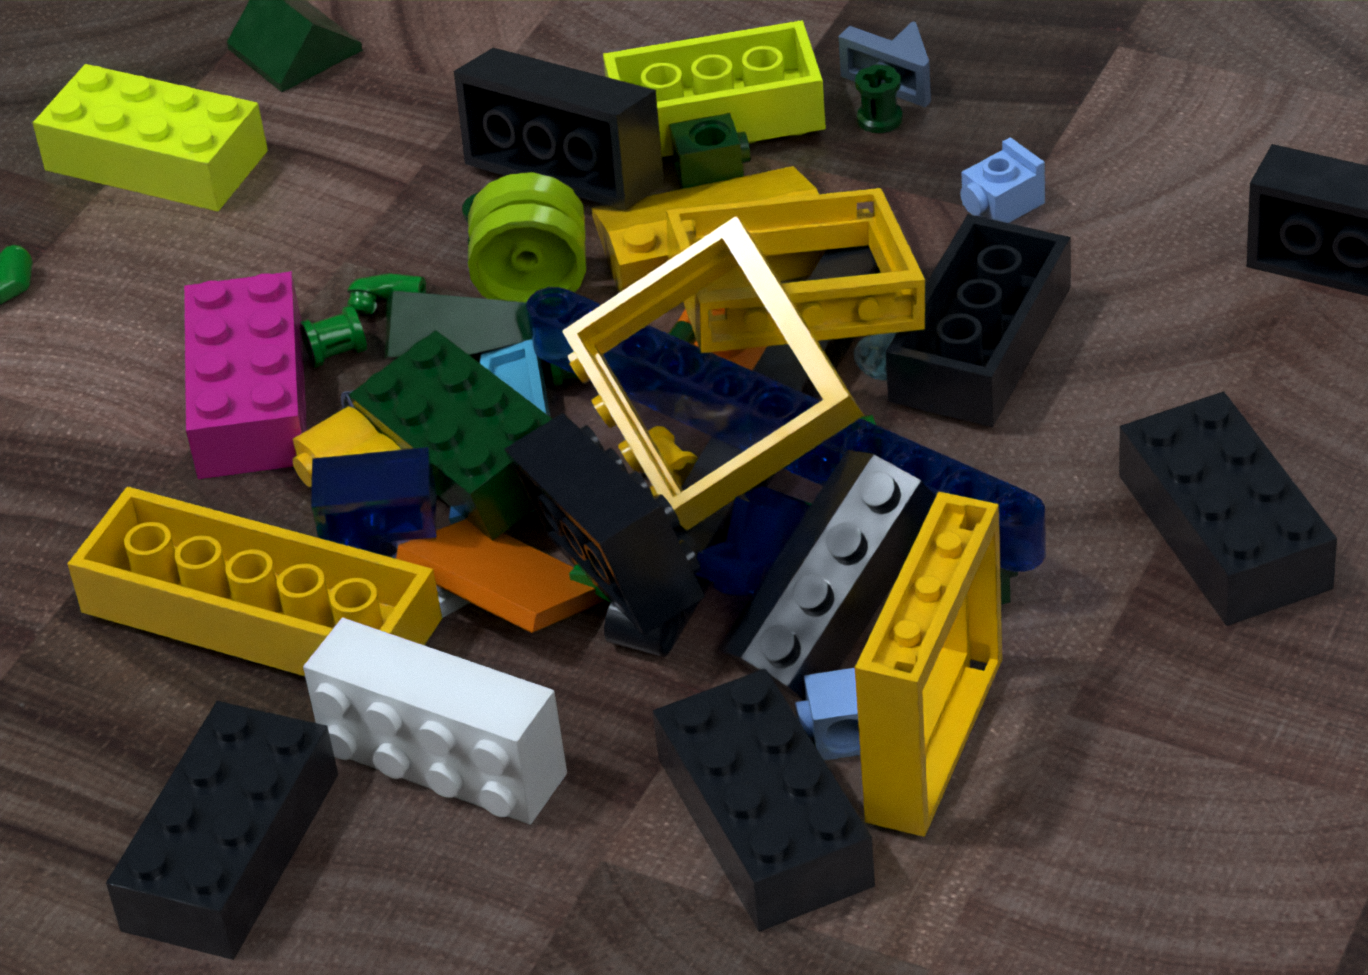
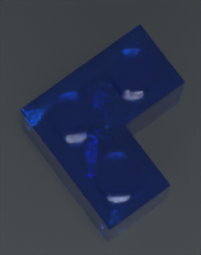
M429 447L313 458L311 508L318 538L387 556V542L437 537L436 486Z

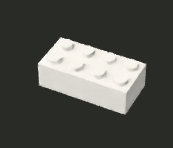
M343 617L303 666L315 722L328 726L333 753L336 758L359 762L378 769L391 778L406 779L428 787L443 797H455L483 807L496 816H508L530 825L567 774L555 692L552 689Z

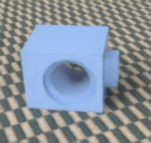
M855 668L804 675L806 701L795 702L796 716L807 735L812 737L813 744L823 760L860 755Z

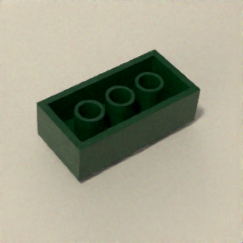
M437 330L416 342L408 351L381 371L373 374L365 383L348 394L354 408L371 422L378 433L392 439L408 456L412 464L414 477L453 507L492 541L534 510L504 449L552 420V418Z

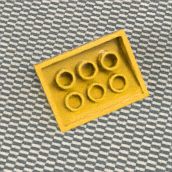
M794 166L647 196L627 210L609 205L591 209L592 217L619 294L669 261L666 210L817 195L819 193L811 182ZM683 220V226L691 227L692 220ZM826 250L765 256L778 279L785 281L811 275ZM740 265L706 286L707 291L752 287V284Z

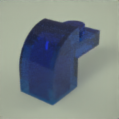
M764 486L736 496L727 541L698 552L697 559L702 570L695 575L713 581L714 588L720 592L752 597L812 503Z

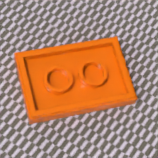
M467 519L398 545L396 559L432 568L437 586L530 633L593 607L604 600L595 595V588L570 580L569 573L574 567L504 533L492 541Z

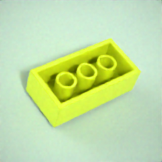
M803 20L603 53L605 77L656 90L662 157L673 155L669 124L726 113L731 114L737 133L745 131L749 144L760 140L789 135L799 136L807 132L826 129L823 80Z
M84 64L33 121L45 171L219 212L268 151L259 104L257 102Z

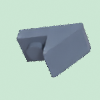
M911 22L892 41L849 26L838 36L841 77L855 82L856 74L861 69L872 65H887L893 67L901 76V86L896 92L898 98L926 107L931 102L929 59L916 22Z

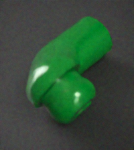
M20 245L7 246L0 253V305L25 292L30 286L33 260L29 252Z
M392 273L357 278L347 289V293L350 294L347 305H352L357 314L370 315L377 308L376 299L387 300L392 291L426 293V280L421 276Z

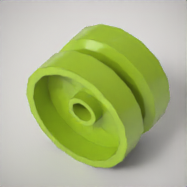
M532 172L509 174L488 183L474 197L468 214V234L470 240L468 244V267L470 280L483 297L494 300L557 305L566 301L580 288L586 273L585 216L583 204L572 188L554 177Z

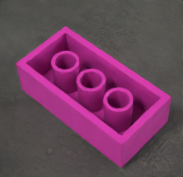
M292 271L275 274L264 273L252 277L184 285L186 433L197 478L204 479L294 467L292 460L297 454L293 438L307 431L303 341L299 329L302 319Z

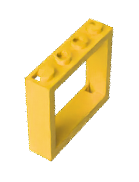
M881 188L666 210L668 260L736 216L753 237L764 256L869 245L881 273L782 283L817 341L925 329V278ZM873 201V213H870L869 209L857 210V203ZM692 220V226L684 227L682 221ZM753 286L707 291L705 287L683 301L701 353L788 344ZM725 308L724 315L713 316L712 309Z
M737 216L562 331L574 351L567 356L571 362L569 363L582 383L585 384L591 380L599 395L591 399L595 409L610 429L617 425L626 439L618 444L625 460L633 471L636 470L639 473L644 470L652 484L649 488L653 496L656 497L662 494L668 500L678 516L680 525L686 530H689L864 416L757 243ZM740 265L823 400L683 491L603 354Z
M938 492L855 666L865 823L922 837L926 836L1002 662L999 504ZM970 660L987 663L985 670L970 668Z

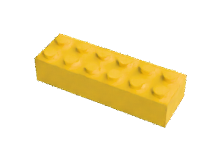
M128 486L67 563L81 613L305 676L303 666L342 617L421 645L426 644L442 620L434 570L432 568Z

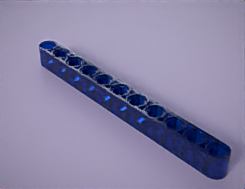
M548 287L532 294L527 300L526 309L535 354L541 359L575 374L567 357L574 351L562 331L602 304L560 287ZM650 325L645 326L603 354L629 399L743 451L821 401L711 352L701 353L699 347ZM859 418L783 468L824 486L847 450L874 454L920 479L935 496H937L938 492H944L999 504L1001 568L1014 572H1025L1035 569L1046 558L1045 505L1039 497L862 418Z

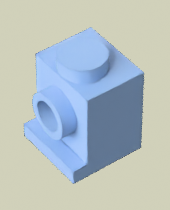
M1011 137L1002 141L1001 151L961 172L962 189L960 196L962 205L974 216L1010 223L1045 203V162Z

